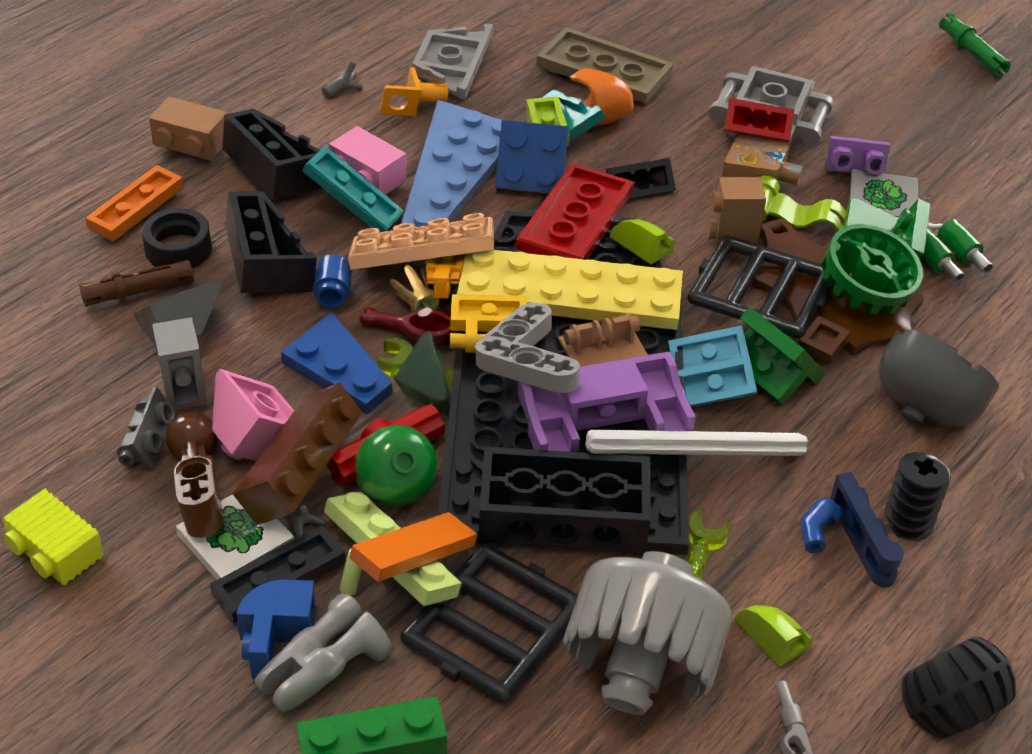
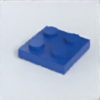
M502 120L495 188L550 193L565 172L569 126Z

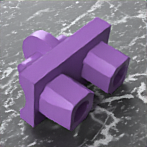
M830 136L825 170L851 173L852 169L868 171L869 174L881 175L885 173L890 143L864 140L856 137Z

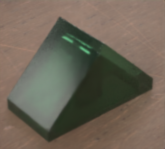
M426 332L422 334L394 379L404 395L425 405L432 404L439 412L449 416L451 393L440 350L431 332Z

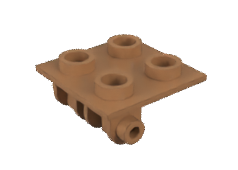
M629 313L612 318V323L609 318H603L601 325L598 320L581 325H570L569 330H564L563 336L558 338L567 357L577 360L580 363V367L648 355L635 331L640 330L639 318L631 316Z

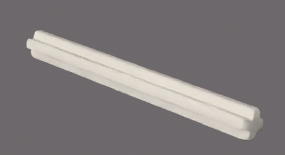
M590 430L586 434L585 445L586 449L593 454L802 456L807 452L808 440L805 435L800 433Z

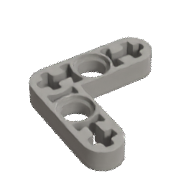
M527 303L520 306L475 344L476 365L484 371L556 393L572 392L580 386V363L577 360L533 347L552 329V311L546 304Z

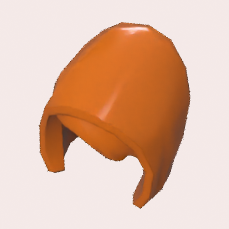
M584 68L570 77L571 81L582 83L591 91L583 102L584 105L591 108L595 105L599 106L606 116L604 120L593 127L608 125L628 116L634 108L633 94L630 88L621 79L597 69Z

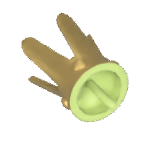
M410 265L405 266V273L413 287V292L409 291L397 280H390L391 286L398 292L395 294L410 305L412 312L424 308H431L432 310L437 308L439 298L433 297L434 291L430 290L423 268L421 269V274L425 286Z

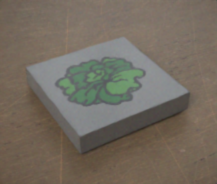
M852 169L849 182V201L852 198H856L898 218L905 208L909 210L918 199V178L886 173L875 175L869 174L868 171Z

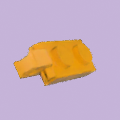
M466 254L428 259L426 280L427 284H434V298H449L451 284H459Z

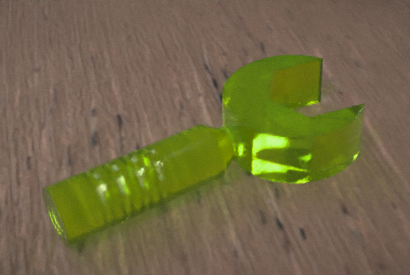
M397 338L384 340V352L398 355L392 359L376 356L377 366L383 373L387 375H401L412 368L415 373L452 386L454 370L421 358L413 359V348L405 340Z
M705 508L694 511L689 518L690 542L695 546L692 549L688 563L694 568L693 576L699 579L703 573L709 550L723 547L728 540L730 531L729 519L726 520L721 529H706L701 523Z

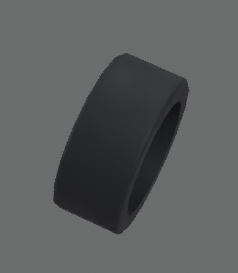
M174 208L163 210L147 219L142 227L145 256L155 267L189 260L191 268H194L208 259L212 251L209 222L202 214L192 209ZM183 234L194 237L183 244L171 245L160 242L162 239L172 235Z

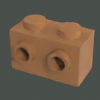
M168 97L149 117L153 145L212 161L223 146L224 115L228 114V112Z
M719 177L717 191H712L710 204L713 218H708L706 224L707 239H712L714 250L726 235L758 244L766 203L761 177Z

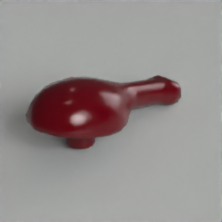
M368 307L359 318L363 326L374 325L396 329L422 344L434 345L448 342L450 340V333L457 332L451 331V315L432 310L431 308H424L405 315H395L379 312L374 308Z

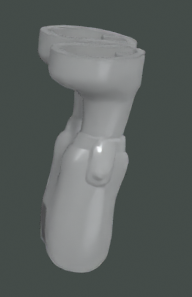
M339 593L329 602L327 613L313 627L305 628L297 633L291 642L265 665L254 681L257 688L263 694L275 692L273 703L279 711L285 713L310 699L329 682L334 680L352 658L364 653L370 659L379 662L393 653V646L383 628L369 612L363 614L359 603L352 596L346 593ZM340 633H345L333 645L325 647L334 637Z

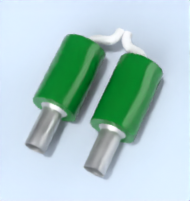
M951 219L944 224H931L928 222L925 250L920 258L935 273L945 272L955 283L962 281L965 274L954 264L956 257L963 264L973 263L984 274L990 272L993 268V265L982 255L983 245L958 220ZM930 229H939L937 236Z

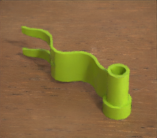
M768 175L759 176L761 177L766 196L762 221L770 214L779 218H785L794 228H807L818 222H827L833 225L837 231L844 228L837 215L845 223L846 211L839 202L833 199H824L813 205H801L789 196L779 192L780 185L775 178Z

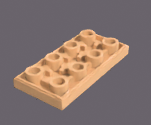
M473 213L464 216L463 221L449 222L447 218H439L429 221L428 226L414 227L412 223H404L394 226L393 231L379 232L377 228L361 230L358 232V236L354 237L348 256L350 270L494 250L493 218L484 217L482 213Z

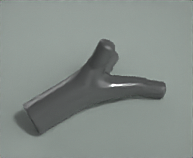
M351 61L346 71L340 77L322 87V93L327 99L345 89H363L362 84L351 81L356 75L354 70L355 62Z
M300 504L293 514L287 515L293 526L295 539L304 535V525L306 523L317 526H324L326 523L325 519L311 514L307 511L306 506H301Z

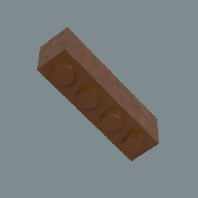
M340 382L304 397L232 493L256 525L293 514L361 416L362 411Z

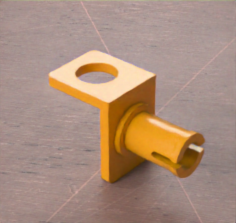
M410 67L406 87L390 85L384 87L380 113L382 115L416 117L419 102L437 103V100L447 102L448 86L447 84L421 83L417 77L415 67ZM400 94L406 97L407 101L401 107H392L389 104L390 98L394 95Z

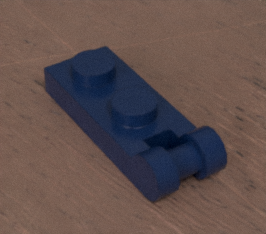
M852 472L836 475L830 499L834 500V503L838 504L842 509V516L839 521L872 582L880 587H890L895 583L898 573L897 568L901 565L904 550L899 544L889 540L884 522L876 517L869 504L866 490L859 486Z

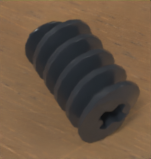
M911 452L900 458L884 510L886 519L890 522L891 530L898 538L907 541H919L927 538L933 532L951 479L949 468L935 456L924 452Z

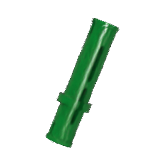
M951 12L946 14V17L951 20L950 22L944 16L939 22L940 29L953 38L955 45L959 48H965L993 72L996 77L1003 76L999 68L1005 73L1008 72L1011 62L979 37L973 26L965 25Z

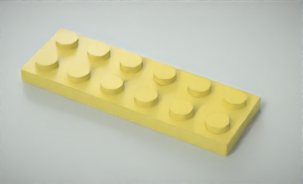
M488 250L466 254L457 294L527 296V303H543L551 308L552 316L602 321L603 318H609L612 322V318L629 313L631 316L639 318L640 326L677 330L683 271L564 258L560 256L528 254L524 252Z

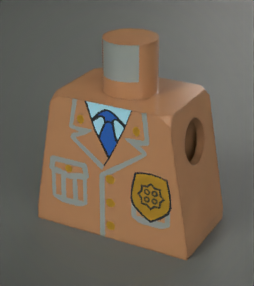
M738 134L724 161L721 177H759L768 175L775 178L778 183L782 181L798 186L803 173V166L786 162L789 146L784 142Z

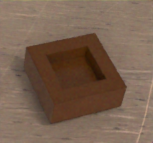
M818 316L809 326L805 335L799 339V345L808 354L831 365L850 341L851 331Z

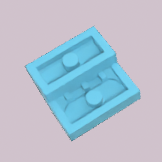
M742 325L668 341L670 353L674 361L675 351L678 352L677 347H682L683 369L678 370V374L684 377V393L691 407L757 394Z

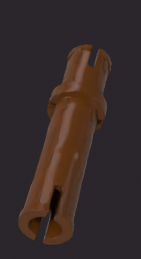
M184 260L130 274L120 275L119 272L113 273L110 278L81 283L79 288L85 307L116 299L118 302L126 301V297L174 285L191 283L194 281L189 260Z

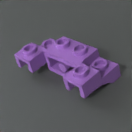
M670 352L580 367V386L568 393H556L518 381L517 395L528 420V435L534 450L579 452L580 438L577 433L578 430L645 419L650 431L694 430L696 416L685 396L677 365Z

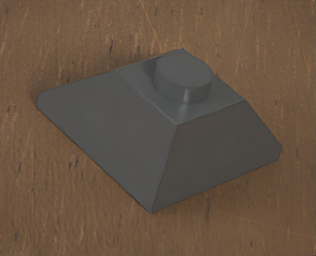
M218 278L148 305L135 312V318L155 347L156 343L152 326L155 323L192 317L196 336L201 335L221 289V282Z

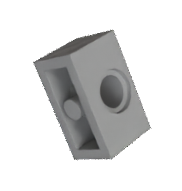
M192 317L152 324L167 401L172 404L174 410L207 405L200 350Z

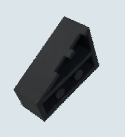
M256 109L224 115L222 149L273 201L322 188L302 171L305 164L320 151L318 148L310 145V138L303 134L299 138L285 131L286 125Z
M264 191L228 192L225 226L240 293L312 292L317 257L312 251L307 252L300 244L301 237L296 231L291 232L284 224L285 217Z

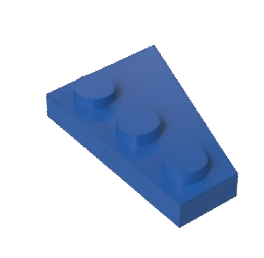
M332 312L281 351V361L283 364L322 388L340 382L359 409L365 414L370 413L392 394V382Z

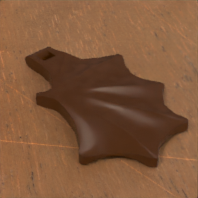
M785 218L761 224L759 238L763 241L765 247L821 264V259L827 248L807 240ZM764 261V264L760 267L752 281V285L756 288L771 291L784 267ZM797 272L783 298L791 309L794 322L817 280L816 277ZM830 286L825 294L827 297L826 304L821 314L816 312L811 324L820 316L850 330V341L845 347L850 354L855 355L872 343H889L896 330L903 334L906 329H911L909 319L912 313L922 306L924 298L922 294L915 292L907 306L899 308L895 313L882 314L879 311L878 314L868 315L866 314L865 306L859 305L856 309L852 310L849 308L851 301L845 296L836 299L833 294L834 286Z

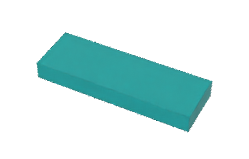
M326 146L309 160L302 170L371 228L379 229V232L389 231L405 212Z

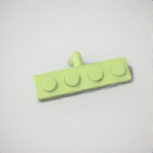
M350 492L346 495L327 498L324 513L357 544L401 529L392 518L382 512L361 492ZM350 549L339 590L342 593L354 595L362 568L350 559ZM437 560L393 576L423 606L456 598L461 587V582Z

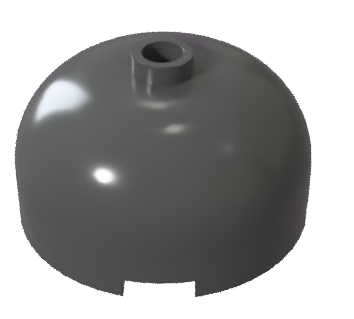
M906 329L903 334L896 330L886 346L879 363V377L883 389L898 406L903 408L901 413L909 420L918 424H922L925 420L944 428L966 426L976 421L985 412L997 393L999 384L994 376L982 365H977L975 370L971 368V363L957 354L958 349L935 337L912 329Z

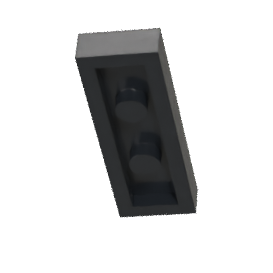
M321 525L210 583L211 594L231 621L235 623L237 622V609L241 601L254 588L274 580L313 581L345 564V552L324 526Z

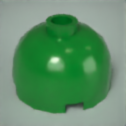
M391 425L377 429L363 440L355 454L354 464L356 463V481L359 488L370 500L384 507H402L417 502L429 492L437 476L438 460L434 446L424 434L407 426Z

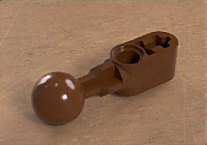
M189 411L179 414L170 422L166 431V443L170 452L181 460L174 468L176 498L186 532L192 537L204 538L217 533L224 524L214 461L212 456H209L217 445L218 437L212 430L213 421L208 416L200 412Z

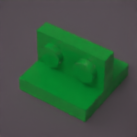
M749 307L740 317L749 327L744 336L755 383L782 405L805 378H808L817 385L826 375L805 349L754 309Z

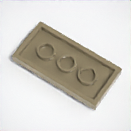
M565 27L537 55L536 66L567 77H571L577 71L584 68H592L609 73L621 79L630 88L633 94V101L646 104L673 74L674 63Z

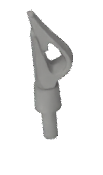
M779 681L776 683L782 703V708L779 712L788 731L780 740L782 754H796L789 747L794 745L800 754H813L804 729L800 707L798 704H793L787 682Z

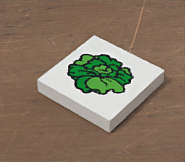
M233 494L221 500L224 524L217 533L204 538H195L187 534L184 522L176 526L178 537L216 580L294 540V536L278 519L256 525Z

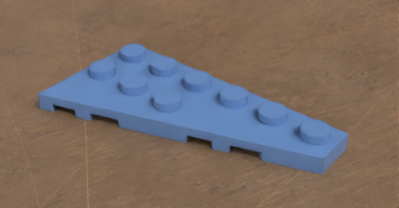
M437 100L401 224L412 223L414 227L428 226L429 221L439 218H447L449 222L454 221L497 169L502 120L481 114L478 111Z

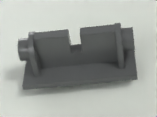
M157 386L153 387L149 397L136 404L135 413L129 425V429L132 432L125 434L122 444L117 449L118 460L123 465L132 466L135 462L143 461L150 471L155 469L166 441L168 425L176 415L172 404L167 401Z

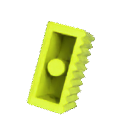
M46 488L2 518L6 530L3 538L7 546L18 556L23 552L29 556L34 569L45 579L52 576L62 585H67L69 580H74L76 575H81L83 570H87L90 565H94L96 560H101L104 555L97 530L92 528L90 524H87L79 515H76L68 506H65L62 501L60 502L52 493H49Z

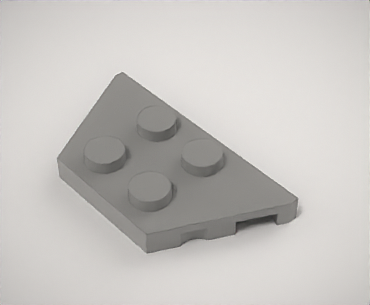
M484 24L483 31L468 33L466 26L454 27L452 29L428 30L412 63V67L416 69L417 76L432 84H447L450 94L466 100L493 36V24Z

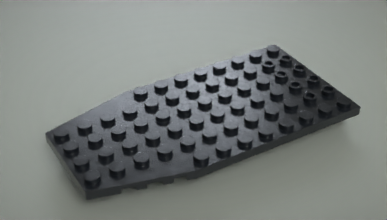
M505 211L494 234V250L524 252L516 249V239L536 212ZM616 217L588 258V260L663 268L660 260L651 265L610 238L613 227L622 221L636 218ZM679 313L677 330L640 326V330L635 331L648 355L670 352L668 341L682 338L681 313ZM552 316L551 331L533 347L567 356L558 340L559 336H563L564 330H569L570 325H581L590 323L593 320ZM458 331V333L466 334V331ZM477 331V334H487V333H488V332H480V331ZM677 347L678 352L675 351V363L677 369L682 370L683 349L682 347ZM456 349L438 515L450 512L477 533L476 542L642 553L656 551L667 554L688 555L690 538L686 455L593 454L586 449L585 443L588 431H650L645 419L578 430L577 433L580 438L579 452L534 450L528 435V420L517 395L518 381L478 368L476 365V353H465V349ZM679 376L684 391V377Z

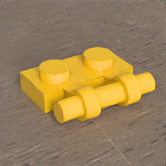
M452 294L451 331H466V334L450 333V348L465 349V353H476L475 344L486 335L477 334V331H491L516 309L527 304V296Z

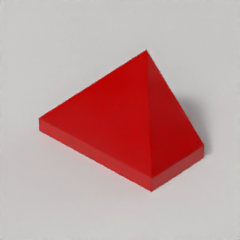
M730 98L724 131L789 143L795 109Z

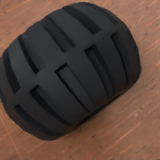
M981 637L969 638L915 667L904 675L901 683L902 698L909 716L914 718L924 730L938 738L951 737L983 722L1012 703L1017 693L1016 677L1010 661L997 646Z

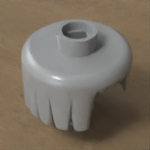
M649 551L643 554L642 559L612 557L599 560L589 567L584 576L565 632L563 644L572 658L577 652L579 664L584 669H589L593 664L603 639H610L618 622L621 621L605 672V676L610 682L601 687L603 701L619 711L634 715L645 714L653 705L649 695L658 692L668 657L675 662H680L688 649L686 661L688 670L683 687V698L692 699L697 695L702 697L713 687L731 625L732 613L725 598L712 586L693 576L694 568L685 560L671 554Z

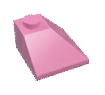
M219 369L215 375L212 430L223 443L221 448L230 457L237 460L246 458L257 461L294 410L274 386Z

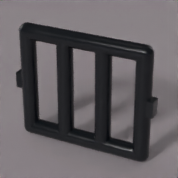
M726 235L721 239L710 259L704 258L699 266V277L688 293L687 299L690 304L741 320L740 317L749 307L740 305L763 262L784 267L760 311H755L787 336L800 339L805 335L816 312L821 314L826 304L827 297L825 294L830 286H827L823 278L824 271L819 263ZM730 251L749 256V260L725 300L706 294ZM797 272L816 277L817 280L795 322L774 316Z
M482 544L453 575L461 582L458 595L463 590L540 635L530 649L526 651L449 606L455 598L426 605L401 632L400 639L404 645L441 666V674L453 682L460 678L498 702L508 703L565 634L578 594L546 577L545 569L533 562L526 566L493 546ZM488 563L559 603L564 608L551 622L476 579L475 576ZM438 619L514 664L515 667L501 682L423 634Z

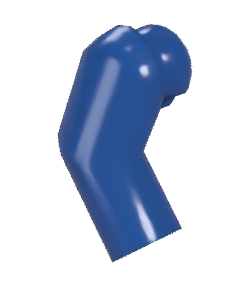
M830 498L818 499L801 517V530L807 552L818 553L823 551L826 544L822 527L825 524L834 525V519H841L842 509L838 504L834 503V500Z

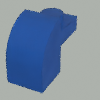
M270 581L254 588L241 601L236 615L240 640H243L242 659L249 660L252 678H256L259 672L273 658L276 642H291L297 633L305 628L314 626L316 611L314 581Z

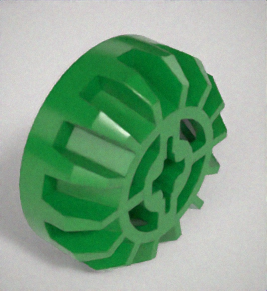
M854 224L840 229L833 236L821 259V266L824 271L823 278L827 286H834L833 294L835 298L839 299L845 296L851 301L849 308L852 310L856 309L859 305L865 306L866 314L868 315L878 314L879 311L882 314L895 313L899 308L906 307L923 279L922 265L913 249L897 235L872 225Z

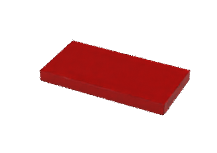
M572 163L517 237L516 249L530 254L588 260L633 193L634 182Z

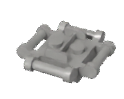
M751 66L748 75L731 72L725 76L722 83L723 89L717 101L711 104L708 115L715 122L724 121L726 119L729 99L738 91L736 99L795 109L789 143L784 142L790 149L794 136L801 137L802 141L808 145H814L819 142L822 135L821 126L826 115L831 112L834 101L829 95L814 92L815 81ZM806 106L814 109L810 122L801 121ZM726 131V136L736 138L738 133Z

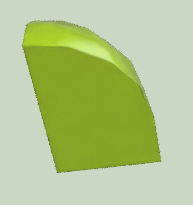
M641 219L622 221L613 227L610 238L651 265L673 252L675 248V240L668 236L665 230Z
M754 605L739 610L734 617V620L779 667L812 648L813 638L793 618L777 607Z

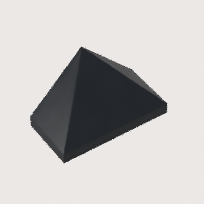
M670 158L606 169L607 174L634 182L633 193L629 199L676 191Z

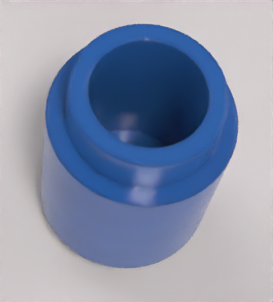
M327 255L317 262L313 293L317 302L326 308L340 307L349 297L352 270H350L349 261L339 255Z

